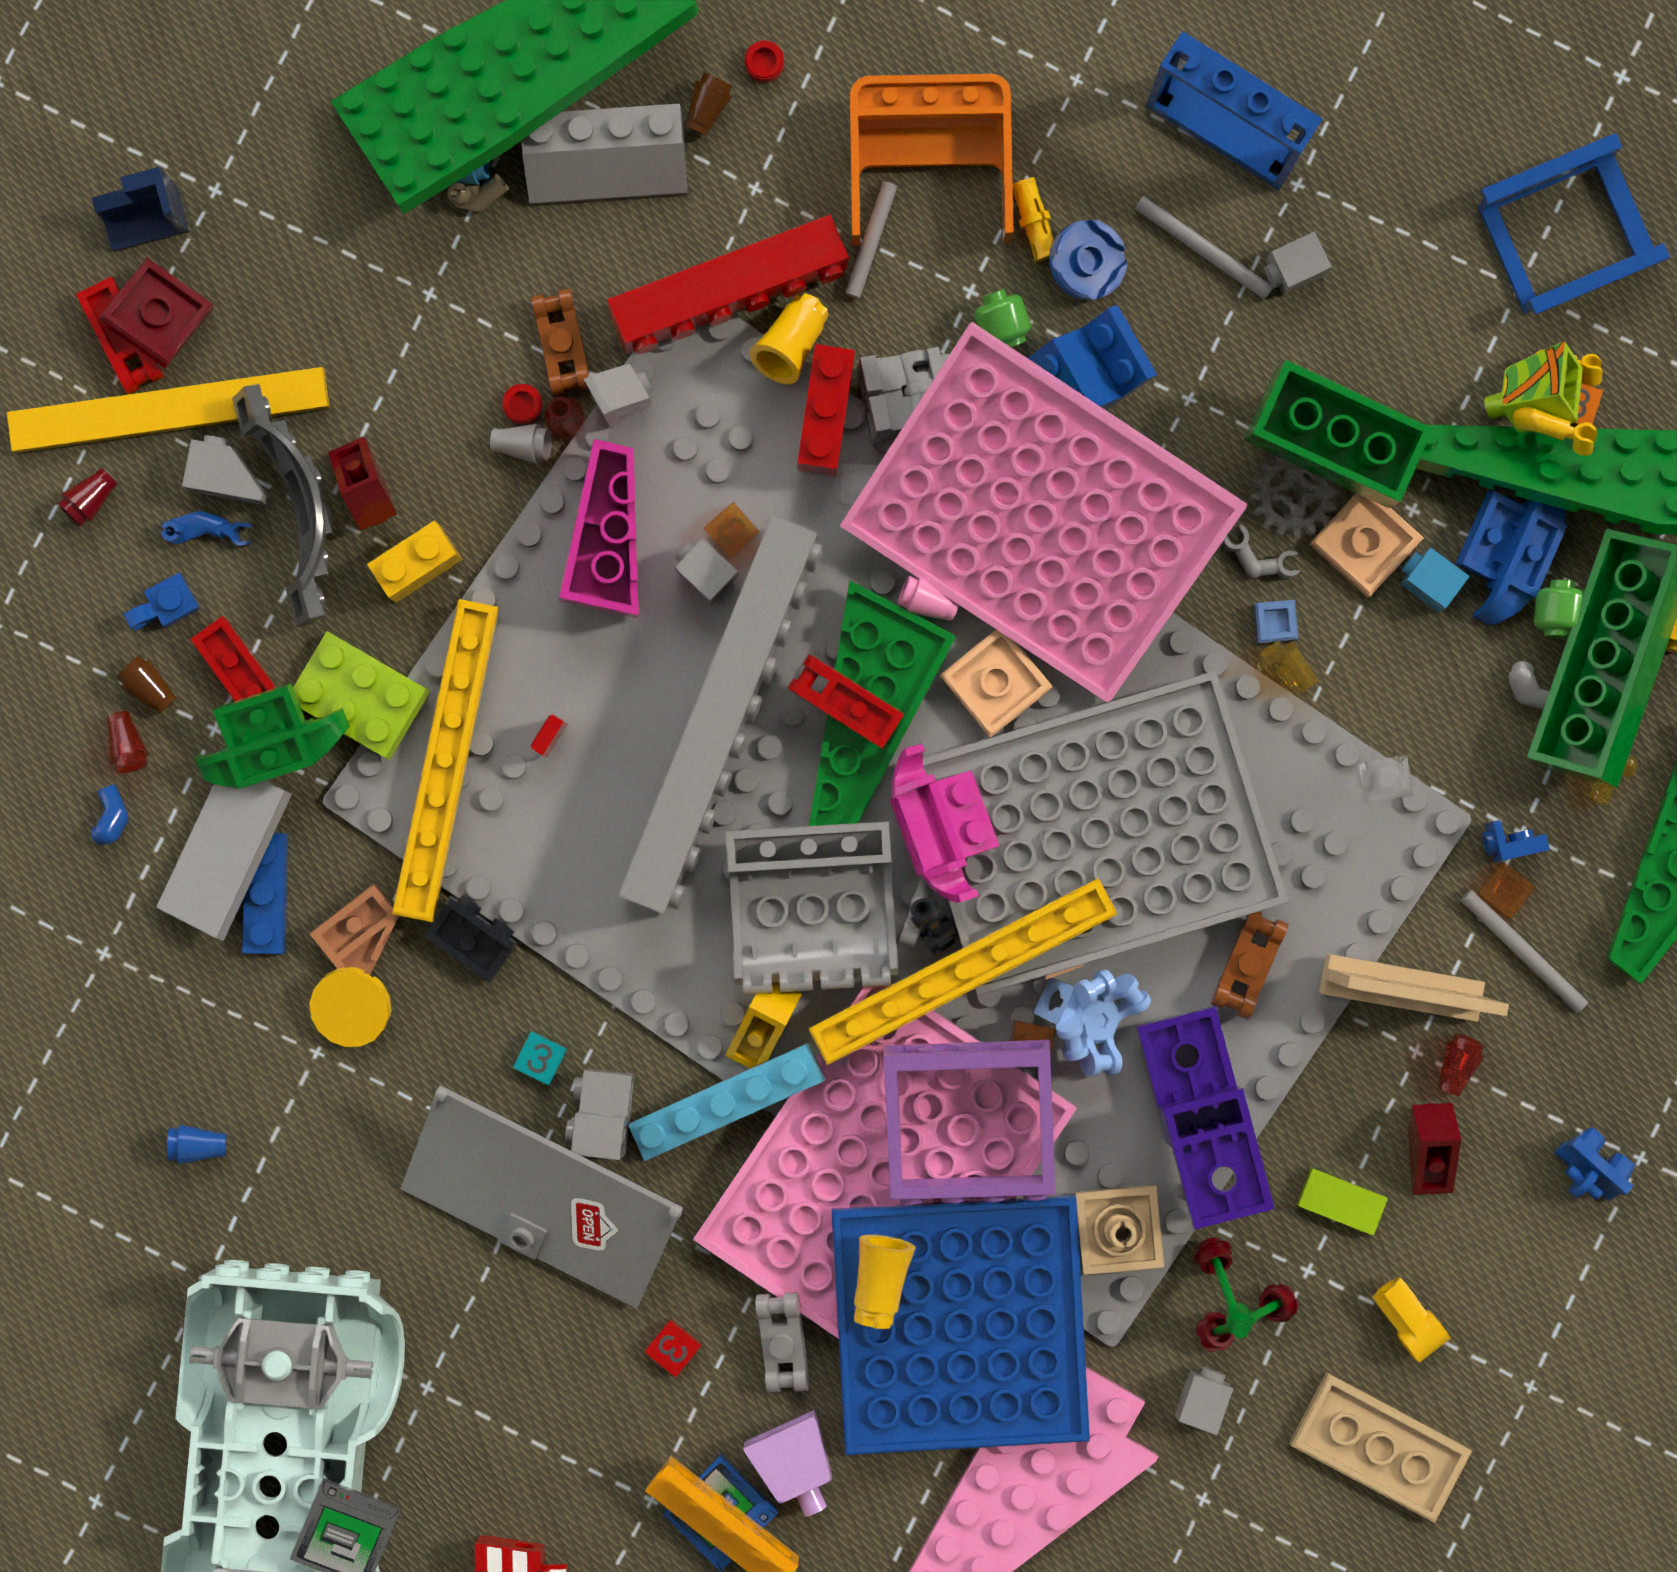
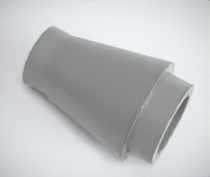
M540 424L505 429L494 428L491 432L490 448L492 452L503 453L537 464L540 460L547 461L549 459L552 448V435L550 429L542 428Z

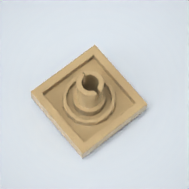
M1155 1184L1074 1192L1077 1201L1078 1236L1083 1275L1164 1267L1157 1186Z

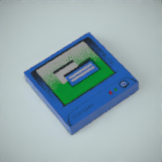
M721 1453L698 1476L763 1528L778 1514V1510ZM666 1509L663 1515L720 1572L732 1561L730 1557L670 1510Z

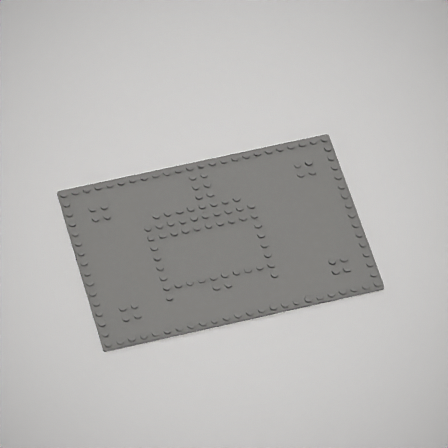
M732 314L733 317L723 324L711 326L710 323L696 327L695 332L686 338L673 340L670 337L657 342L658 346L647 353L636 354L635 351L632 352L624 365L630 363L635 373L643 370L654 390L648 394L652 406L610 428L596 404L462 597V600L499 607V613L441 884L443 888L459 899L462 895H465L482 908L479 913L491 921L497 918L515 931L514 937L723 1081L749 1070L748 1067L726 1057L725 1054L756 995L744 994L743 985H735L733 965L734 942L726 831L809 826L827 714L789 691L787 687L793 678L797 679L805 668L802 663L808 654L835 669L849 580L897 605L900 591L907 576L910 575L917 578L840 527V524L895 439L872 444L865 414L866 404H863L861 400L850 393L838 475L831 476L798 471L797 460L811 366L804 362L800 376L793 384H781L763 375L751 362L749 351L764 334ZM594 439L634 448L639 616L637 618L558 601ZM772 515L817 532L819 545H822L823 553L815 573L809 571L806 573L803 582L807 583L806 588L808 590L800 610L792 608L788 620L792 621L791 625L793 627L785 647L777 645L773 658L777 659L776 662L778 663L769 685L762 683L758 696L762 697L761 700L763 702L754 722L747 720L742 733L748 739L740 759L732 757L727 769L733 775L724 797L716 796L712 809L718 813L709 835L702 832L696 847L702 849V853L694 872L687 870L681 885L687 887L680 908L678 910L671 908L669 914H662L622 898L618 894ZM731 519H741L746 526L745 533L742 534L740 532L742 526L738 522H734L732 524L735 530L733 534L729 530L722 532V537L726 541L732 540L734 543L731 545L723 544L718 538V531L723 526H729ZM702 538L739 573V577L712 605L675 569L679 563L676 559L679 552L691 541L697 545ZM960 605L952 621L917 615L952 633L956 638L858 822L889 821L898 975H890L893 983H897L962 949L958 936L954 939L955 943L943 952L940 949L933 954L920 936L926 930L924 926L920 928L914 947L899 943L902 929L911 907V899L915 895L921 875L917 876L889 801L892 798L894 769L901 752L905 748L922 743L925 750L923 758L989 738L940 678V674L996 630ZM457 606L407 677L430 690V693L391 759L388 760L360 744L323 799V803L327 808L401 859H404ZM1172 613L1110 702L1217 671L1289 902L1260 911L1263 913L1262 917L1274 922L1276 919H1279L1289 925L1250 1019L1246 1020L1237 1016V1011L1226 1006L1223 1009L1216 1007L1236 1085L1244 1090L1257 1139L1351 1000L1319 993L1326 953L1377 962L1469 826L1471 817L1463 809ZM1019 645L1053 687L992 737L1107 702ZM818 676L811 689L821 694L828 681ZM553 714L568 725L546 758L532 750L530 745L548 716ZM933 890L930 900L932 902L935 900L942 910L937 917L940 920L946 915L956 928L948 899ZM1246 916L1092 961L1080 968L1052 977L1073 986L1082 979L1092 981L1093 975L1102 969L1108 970L1114 978L1123 974H1132L1139 983L1138 989L1145 990L1151 997V1003L1145 1011L1121 1019L1113 1037L1114 1043L1122 1057L1120 1073L1107 1075L1104 1071H1101L1097 1076H1087L1080 1068L1078 1060L1068 1061L1063 1057L1062 1046L1065 1041L1058 1037L1057 1031L1055 1032L1050 1056L1051 1089L1077 1106V1109L1054 1142L1056 1195L1047 1196L1074 1195V1192L1153 1184L1157 1186L1164 1257L1163 1268L1083 1275L1080 1257L1084 1329L1111 1347L1116 1346L1195 1231L1189 1216L1173 1150L1166 1144L1136 1026L1213 1007L1210 1004L1212 996ZM1255 931L1251 943L1264 947L1268 936ZM1044 976L979 996L976 995V991L973 989L935 1009L937 1013L980 1042L1009 1041L1013 1019L1056 1029L1055 1023L1034 1013L1047 983ZM862 977L853 978L854 988L821 990V980H813V990L798 991L802 995L768 1061L806 1043H809L816 1058L820 1050L809 1028L849 1008L863 988ZM1234 980L1231 991L1243 996L1247 985ZM1059 990L1049 1000L1050 1011L1055 1007L1060 1008L1064 999L1060 998ZM1121 999L1114 1000L1113 1002L1117 1004ZM1094 1044L1098 1051L1099 1044ZM1190 1044L1181 1045L1175 1053L1177 1064L1184 1068L1192 1066L1197 1060L1196 1049ZM1019 1067L1039 1081L1038 1067ZM789 1097L764 1109L776 1116ZM1042 1161L1032 1175H1042ZM1228 1167L1216 1169L1212 1175L1214 1187L1222 1190L1233 1175V1171Z

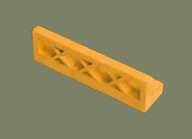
M672 1456L668 1458L646 1487L645 1492L747 1572H794L797 1569L799 1556Z

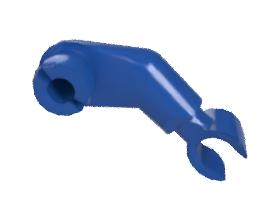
M196 511L170 519L161 526L164 528V531H161V536L164 540L173 544H180L204 534L219 538L229 537L238 546H250L253 542L242 541L239 538V530L242 527H253L250 523L236 522L231 524L225 518L204 511Z

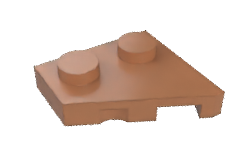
M373 883L311 931L310 936L337 969L357 967L365 970L364 973L370 975L399 915L392 914L393 905L377 885Z

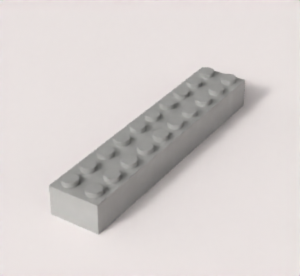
M775 515L771 516L618 896L662 914H669L671 908L675 910L680 908L687 887L681 885L687 870L694 872L702 853V849L696 847L702 832L709 835L718 813L712 809L716 796H725L733 776L727 771L733 757L739 760L748 737L742 733L747 720L754 722L763 702L761 700L762 697L758 696L762 683L769 685L778 664L776 662L777 659L773 658L777 645L784 648L790 636L793 625H791L792 621L788 620L792 608L800 610L808 590L806 588L807 583L803 582L807 571L815 573L823 551L822 545H819L817 532Z

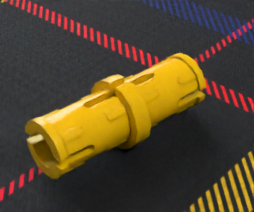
M1027 178L1013 184V194L1021 216L1019 220L1020 227L1026 231L1034 261L1041 262L1049 259L1050 248L1054 241L1048 222L1051 220L1049 211L1044 210L1035 178Z

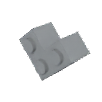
M587 1068L583 1072V1077H576L573 1100L580 1101L579 1111L575 1113V1117L567 1121L565 1144L572 1145V1152L580 1156L620 1160L626 1154L635 1074Z

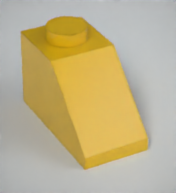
M780 982L772 983V993L756 994L725 1056L749 1069L768 1061L802 993L798 991L780 992Z

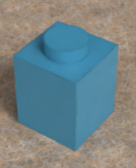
M1430 547L1421 555L1418 552H1414L1401 569L1406 576L1400 582V585L1436 612H1440L1446 609L1470 576Z

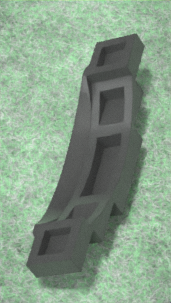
M260 385L244 386L232 397L242 436L252 435L267 452L288 490L298 526L299 567L296 582L285 590L296 628L311 625L324 616V596L315 583L328 574L329 559L324 543L325 538L332 533V514L329 507L324 505L320 491L322 487L321 475L319 470L313 466L311 456L303 457L297 449L295 438L291 432H288L285 420L270 422V404L268 399L262 395Z

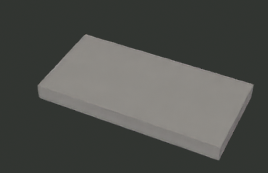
M267 781L241 789L214 784L156 908L217 939L224 940L292 793Z

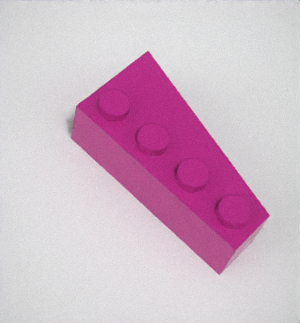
M594 439L558 601L637 618L639 616L634 448Z

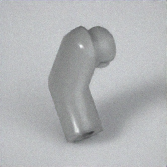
M1526 661L1516 662L1508 676L1509 684L1516 700L1521 704L1543 710L1550 691L1539 688L1533 674L1534 668L1530 663Z

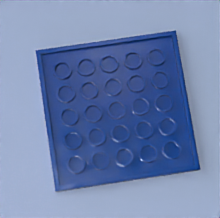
M1076 1195L1047 1196L1046 1199L1039 1201L1016 1198L999 1202H937L831 1209L845 1455L1090 1441ZM862 1235L894 1237L907 1241L916 1247L906 1274L899 1309L894 1315L893 1325H891L890 1329H876L860 1325L854 1321L856 1308L854 1298L859 1267V1237Z

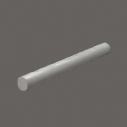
M1145 196L1136 205V211L1265 300L1273 289L1271 284Z
M1472 889L1462 897L1460 901L1576 1013L1580 1012L1588 1004V1001Z

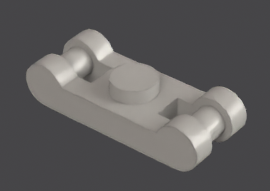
M785 1293L784 1297L771 1298L770 1294L756 1295L757 1319H759L767 1393H779L781 1388H794L796 1392L808 1391L809 1372L798 1293ZM773 1314H785L787 1319H774ZM779 1363H792L793 1371L780 1372Z

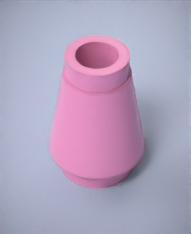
M910 575L907 576L897 601V605L905 608L907 612L946 619L948 621L953 620L959 604L937 591L921 577L919 579Z

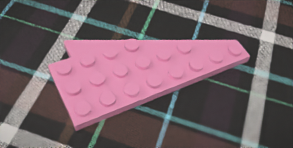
M1086 1367L1090 1441L977 1448L908 1572H1013L1156 1462L1159 1457L1157 1453L1127 1437L1128 1432L1145 1404L1144 1399Z

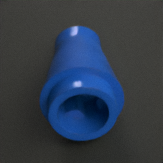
M180 1124L179 1128L168 1129L167 1161H177L179 1165L215 1157H226V1133H217Z

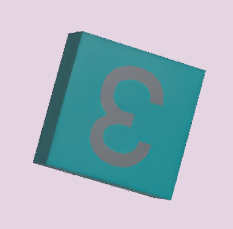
M530 1031L513 1068L550 1085L568 1048Z

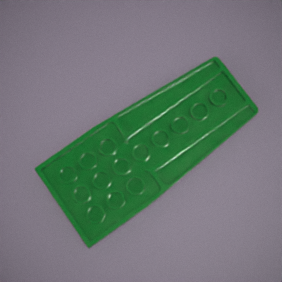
M504 0L429 40L330 102L404 215L509 150L698 14L699 8L696 0Z

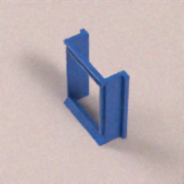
M1616 133L1481 190L1483 200L1477 206L1524 315L1533 311L1534 315H1537L1670 258L1664 243L1653 246L1614 156L1622 148V145ZM1595 168L1633 256L1535 296L1498 208Z

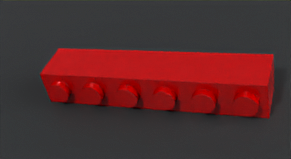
M830 214L607 299V312L625 355L634 351L636 354H644L655 349L658 346L657 342L670 337L673 340L686 338L695 332L696 327L710 323L711 326L723 324L733 317V313L743 309H747L748 312L759 310L767 306L770 299L784 295L785 298L796 296L805 291L806 285L819 280L822 284L835 281L843 275V271L847 270L849 256Z

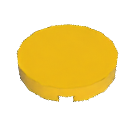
M357 967L338 968L326 974L313 989L309 1003L311 1019L317 1030L330 1042L344 1047H361L374 1041L387 1025L392 1011L390 995L383 983L375 976L371 977L369 974L364 973L365 970Z

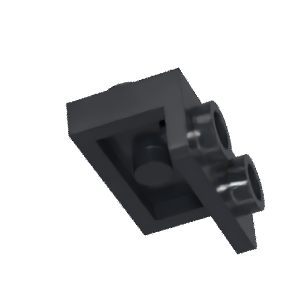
M462 895L459 900L449 896L445 901V907L424 937L490 983L519 944L511 938L515 931L497 918L490 923L480 916L479 912L482 908L465 895Z

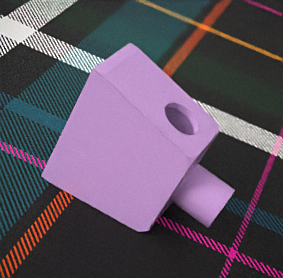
M815 1410L744 1442L743 1449L745 1454L779 1504L796 1497L805 1517L816 1514L827 1507L819 1486L831 1481L832 1473Z

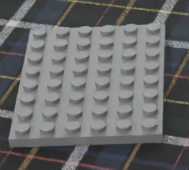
M1217 671L923 758V765L927 776L934 774L936 781L972 770L1000 845L993 850L965 859L967 866L962 868V872L969 886L976 889L979 896L957 903L948 900L962 949L1098 878L1117 912L1116 916L975 988L977 996L1289 902Z

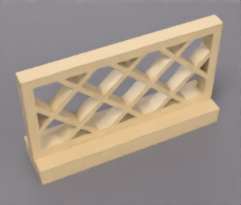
M1326 953L1319 993L1476 1022L1479 1020L1480 1012L1507 1016L1509 1007L1507 1003L1484 997L1485 982L1328 953Z

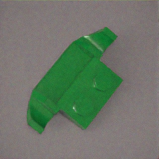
M291 683L216 707L213 710V714L226 746L220 751L208 755L200 754L194 756V761L201 778L205 781L222 787H237L241 789L314 765V763L329 752L350 725L343 708L315 720L313 718L305 720Z

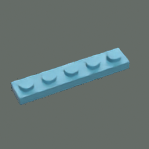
M806 1043L629 1123L628 1126L644 1161L819 1084L825 1080V1077L809 1043Z

